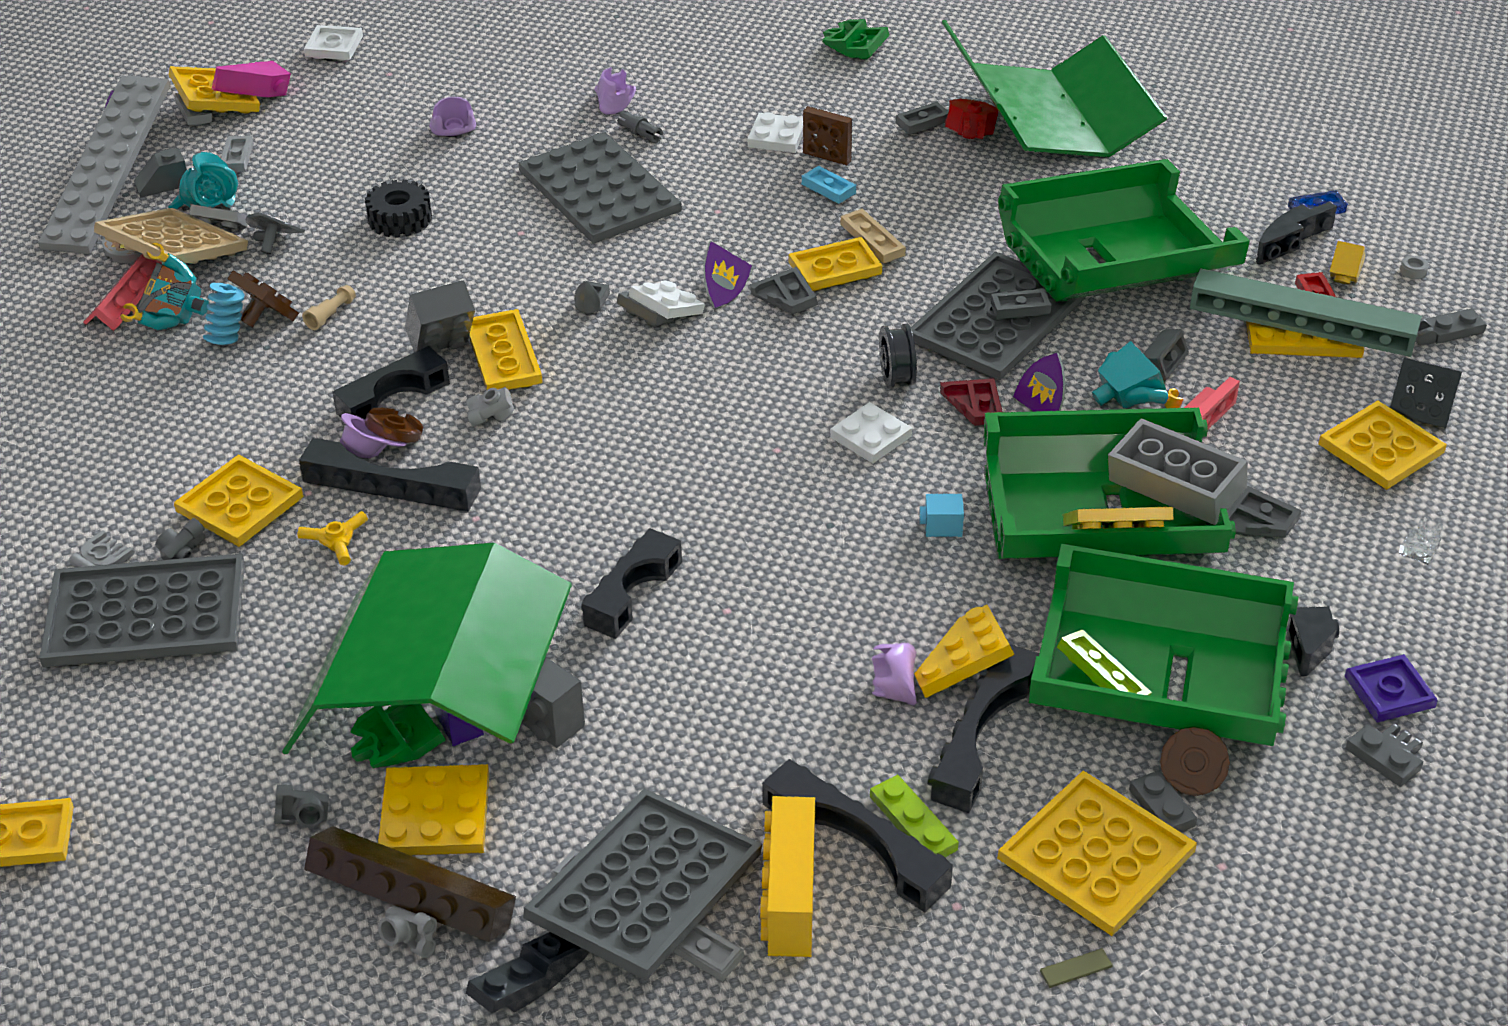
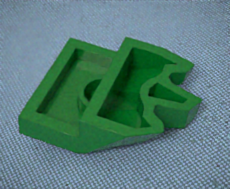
M850 19L839 22V28L825 30L823 32L825 38L822 39V42L849 58L859 57V59H868L890 34L888 27H867L865 19Z
M421 704L391 705L385 710L382 706H374L358 717L350 731L353 735L362 737L361 740L351 747L352 758L357 762L369 759L372 768L417 760L446 740Z

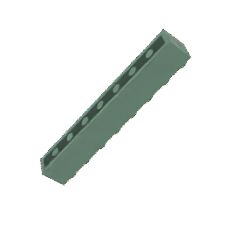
M1201 268L1193 286L1190 309L1408 357L1412 356L1422 315Z

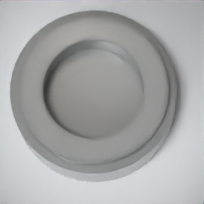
M1407 256L1401 261L1400 272L1407 278L1421 279L1427 275L1429 264L1422 257Z

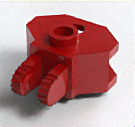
M963 98L950 100L945 127L958 132V135L967 139H975L976 137L983 139L984 136L994 133L998 110L995 106L982 101Z

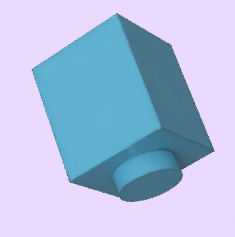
M926 494L925 506L919 507V523L925 524L926 537H962L964 521L962 494Z

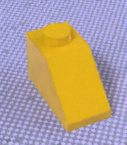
M1342 241L1337 242L1329 271L1330 277H1334L1335 282L1341 284H1350V281L1357 282L1365 260V246Z

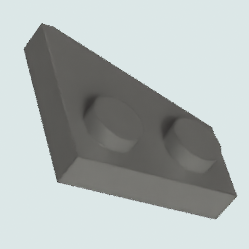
M797 267L749 285L753 296L791 314H796L818 305L816 295Z
M1247 486L1245 491L1227 511L1229 520L1235 523L1236 534L1286 538L1301 517L1300 509Z

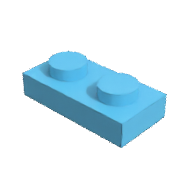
M820 166L802 175V185L838 204L856 194V184Z

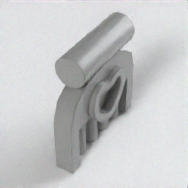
M102 530L84 543L81 547L82 556L78 553L72 554L69 558V563L75 567L122 564L134 555V551L131 547H122V543L116 544L117 541L115 539L111 540V537L107 536V533Z

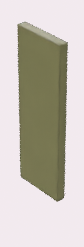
M1103 948L1041 968L1040 972L1049 988L1111 968L1113 965Z

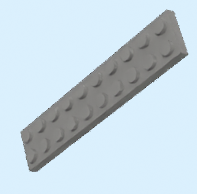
M131 75L121 76L38 242L41 250L91 254L99 237V234L94 232L95 222L107 220L171 87L169 79Z

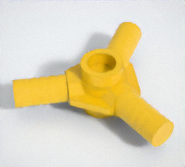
M360 511L345 523L333 521L321 529L300 526L297 536L299 539L318 540L330 550L335 551L339 564L345 566L351 562L347 545L350 543L353 531L367 522L368 517L363 511Z

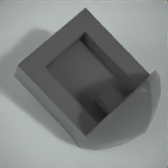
M583 281L575 291L574 301L576 309L582 313L600 311L610 294L609 285Z

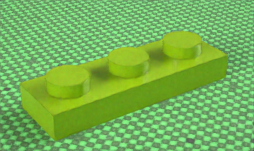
M1084 630L1061 638L1057 648L1099 687L1151 695L1152 692Z
M898 774L870 788V798L897 829L908 836L915 837L923 846L944 857L958 851L959 841Z

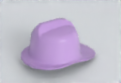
M347 413L341 415V419L346 425L340 443L349 452L358 457H375L387 445L398 447L407 445V443L392 441L374 434L365 426V420Z

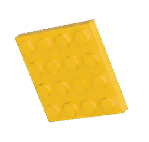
M1083 770L998 850L997 859L1110 936H1113L1195 853L1197 842Z

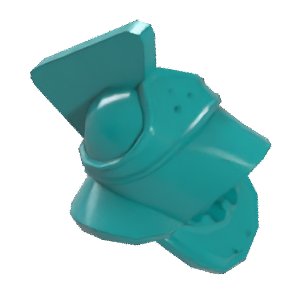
M201 152L193 155V168H189L182 175L179 195L168 208L178 209L184 204L188 207H191V204L214 208L221 203L231 208L235 202L239 184L236 173L218 155L210 152Z

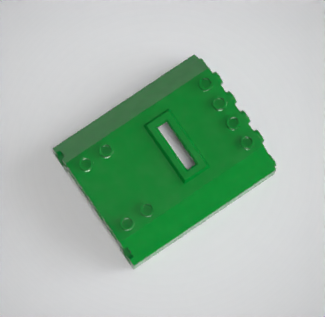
M1168 159L1003 184L1001 194L998 197V209L1007 246L1016 254L1056 302L1197 277L1200 268L1215 272H1225L1232 267L1245 263L1250 240L1237 227L1226 228L1222 242L1176 195L1180 171ZM1093 247L1106 263L1099 264L1086 248Z
M1199 407L985 413L983 444L986 447V465H984V477L997 559L1058 558L1061 544L1133 556L1227 553L1230 540H1234L1236 534L1235 523L1229 520L1227 508H1220L1216 525L1173 508V520L1165 521L1164 527L1103 528L1101 525L1100 529H1072V526H1063V514L1077 509H1108L1106 495H1119L1121 508L1171 507L1109 481L1108 454L1141 418L1202 443V438L1207 437L1208 425L1207 420L1202 419Z
M1061 544L1056 566L1054 590L1040 654L1036 656L1031 678L1029 703L1178 730L1200 727L1209 729L1219 737L1274 746L1276 733L1283 734L1286 721V713L1280 711V707L1283 708L1286 688L1280 687V683L1286 684L1289 664H1283V660L1288 661L1291 641L1285 640L1289 614L1296 615L1299 596L1293 595L1294 582ZM1084 630L1152 692L1151 695L1099 687L1057 648L1061 638ZM1174 656L1188 658L1182 701L1167 699Z

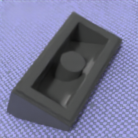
M1165 329L1161 331L1143 354L1161 372L1163 381L1166 382L1189 351L1181 329Z

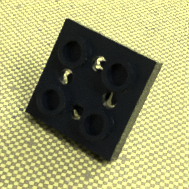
M1404 357L1390 408L1405 418L1447 428L1463 371ZM1426 375H1432V376H1433V378H1432L1431 376H1428L1427 379L1430 380V381H1425V376H1426ZM1408 385L1414 386V391H1413V393H1412V387H1411V386L1408 388L1409 393L1407 392L1406 388H1407ZM1437 393H1438V397H1439V398H1442V394H1441V393H1443L1444 398H1443L1442 400H1437V399H1436ZM1419 403L1425 404V409H1424L1423 411H1420V410L1417 409V406H1418L1420 409H1422V408L1424 407L1423 405H1421V404H1419Z

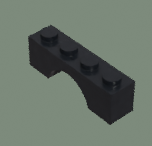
M430 346L418 350L332 391L336 414L340 418L342 414L347 413L366 420L367 413L369 414L371 409L378 408L384 399L393 394L409 391L428 395L450 384L448 364Z
M651 528L641 538H637L628 553L619 558L608 575H604L594 591L583 599L581 610L583 612L584 626L616 639L633 620L632 601L627 593L633 587L643 582L667 581L682 563L681 540Z

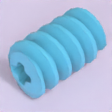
M211 283L210 288L217 291V293L209 294L208 298L216 303L207 305V309L214 313L206 314L205 319L213 324H205L204 330L211 334H205L203 338L210 343L219 345L235 343L239 337L237 332L240 329L239 321L242 317L240 311L243 309L241 301L244 300L245 294L239 288L229 284Z

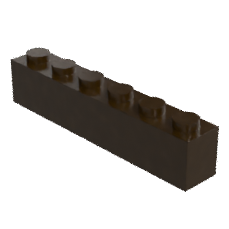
M335 826L310 837L304 870L415 914L423 912L436 919L438 923L487 942L494 940L510 929L516 900L515 895Z

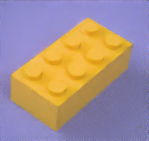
M772 796V811H765L764 832L771 833H765L763 841V860L770 861H764V867H762V889L768 890H763L761 896V941H768V956L812 957L815 797Z

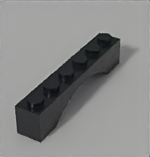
M312 438L299 459L302 480L305 483L461 511H470L481 490L478 466L447 462L437 466L413 469L384 467L362 460L349 452L340 442Z
M1010 644L1015 655L987 668L986 676L980 675L976 685L975 697L968 698L963 720L958 719L956 721L951 743L946 742L944 744L939 766H933L930 771L927 784L932 786L931 801L970 813L982 785L983 766L976 748L979 734L987 722L999 711L1012 703L1027 698L1030 692L1036 656H1039L1040 653Z
M788 759L762 782V803L771 811L772 796L815 797V824L842 831L872 850L887 868L894 882L897 895L924 913L951 888L953 864L944 856L934 853L923 846L915 837L906 835L894 827L887 819L880 818L866 809L861 802L852 800L840 792L833 784L826 783L815 776L807 767L800 766L791 759Z

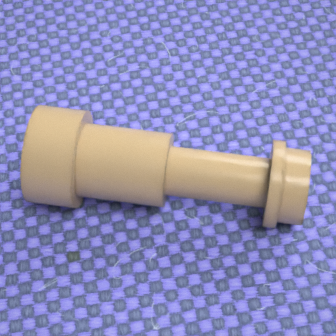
M349 285L341 286L337 289L336 296L330 300H324L317 306H311L302 314L306 326L311 330H318L326 323V319L336 313V308L343 303L350 304L356 297L355 291Z

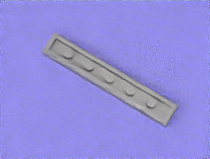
M573 849L551 872L552 879L579 853L578 851ZM700 923L673 951V953L722 982L744 958V949Z

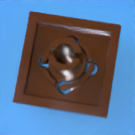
M807 106L803 110V153L847 166L852 159V118Z
M233 270L227 278L252 298L242 312L241 321L248 326L254 328L255 323L265 308H271L293 322L298 316L299 312L290 307L293 303L291 300L280 293L276 297L277 290L264 282L257 285L259 280L251 274L245 272L242 276Z

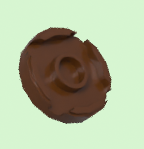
M373 408L369 411V414L367 413L365 426L371 432L396 442H416L420 440L423 431V425L418 419L410 414H406L405 418L399 416V411L391 408Z
M1189 727L1181 729L1169 737L1162 748L1160 764L1165 779L1174 789L1182 794L1199 796L1210 793L1221 786L1228 775L1230 759L1228 749L1218 735L1209 729Z

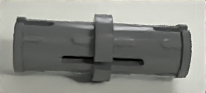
M626 110L619 114L620 117L626 120L617 118L618 124L632 130L634 135H641L653 143L661 140V137L655 135V133L663 135V130L648 123L647 119L636 117Z

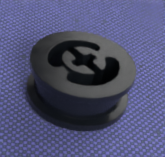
M905 323L899 329L890 330L888 326H881L879 331V356L882 375L887 388H893L895 383L906 382L909 386L915 385L917 358L915 342L909 324Z

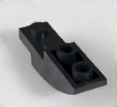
M1330 201L1312 209L1302 204L1282 214L1263 233L1259 241L1256 263L1261 265L1300 249L1301 240L1333 228L1337 206Z
M548 932L523 944L519 957L469 980L465 994L490 1013H494L504 1007L509 1008L515 1013L556 986L590 952Z

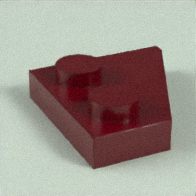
M995 378L940 382V394L974 426L984 425L985 413L1003 412Z

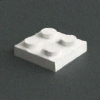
M317 25L304 47L305 57L336 59L338 61L350 60L363 37L362 28Z
M770 112L758 113L747 139L748 147L796 153L803 136V118L794 115H775Z
M665 280L656 284L643 283L640 286H631L628 296L667 319L703 314L705 304L697 300L694 294L681 291L676 288L677 285L675 283Z
M870 402L830 429V438L872 464L912 437V427Z

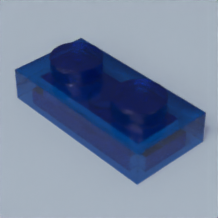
M1337 190L1291 197L1288 201V208L1291 210L1304 204L1309 209H1312L1330 201L1337 206L1336 214L1346 213L1348 204Z

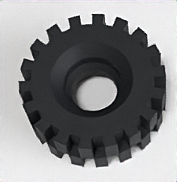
M402 179V182L391 180L392 183L390 184L383 182L381 187L374 186L372 188L373 192L368 191L367 197H365L368 225H370L371 230L375 229V233L380 235L384 232L385 237H390L391 234H394L395 238L400 237V234H405L407 237L411 236L413 231L416 234L421 232V227L425 229L428 226V222L431 223L430 196L428 189L425 190L424 185L418 186V182L412 181L408 183V180Z

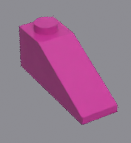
M274 61L218 66L215 70L212 89L214 91L260 97L284 96L287 93L291 73Z

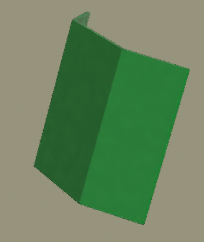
M942 20V24L1024 151L1111 157L1167 120L1166 115L1105 35H1102L1051 70L974 63L947 21Z
M495 542L384 551L351 603L282 750L283 754L289 753L317 709L431 703L509 744H513L571 590V582Z

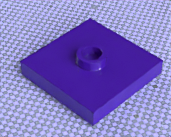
M1405 654L1346 669L1344 677L1376 723L1436 708L1438 699Z

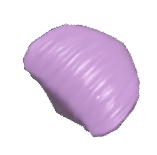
M612 67L605 69L601 74L598 84L595 86L594 90L598 96L599 109L606 115L623 111L635 94L636 87L626 84V72L622 69L621 72L611 74Z
M447 97L439 100L434 106L429 127L432 133L437 136H457L474 130L476 121L470 103L461 97Z
M909 643L876 645L873 650H881L884 653L872 657L875 673L873 680L875 689L872 694L877 697L901 701L915 706L917 701L914 688V663L916 658L914 646Z

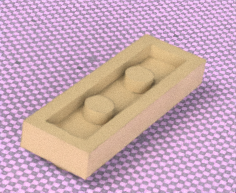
M864 209L841 216L840 225L854 238L862 237L877 259L883 264L905 256L906 247Z

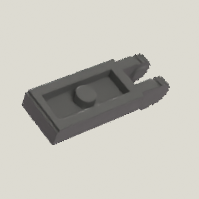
M1473 308L1427 319L1421 318L1416 342L1418 345L1438 344L1482 334L1486 331L1487 323Z

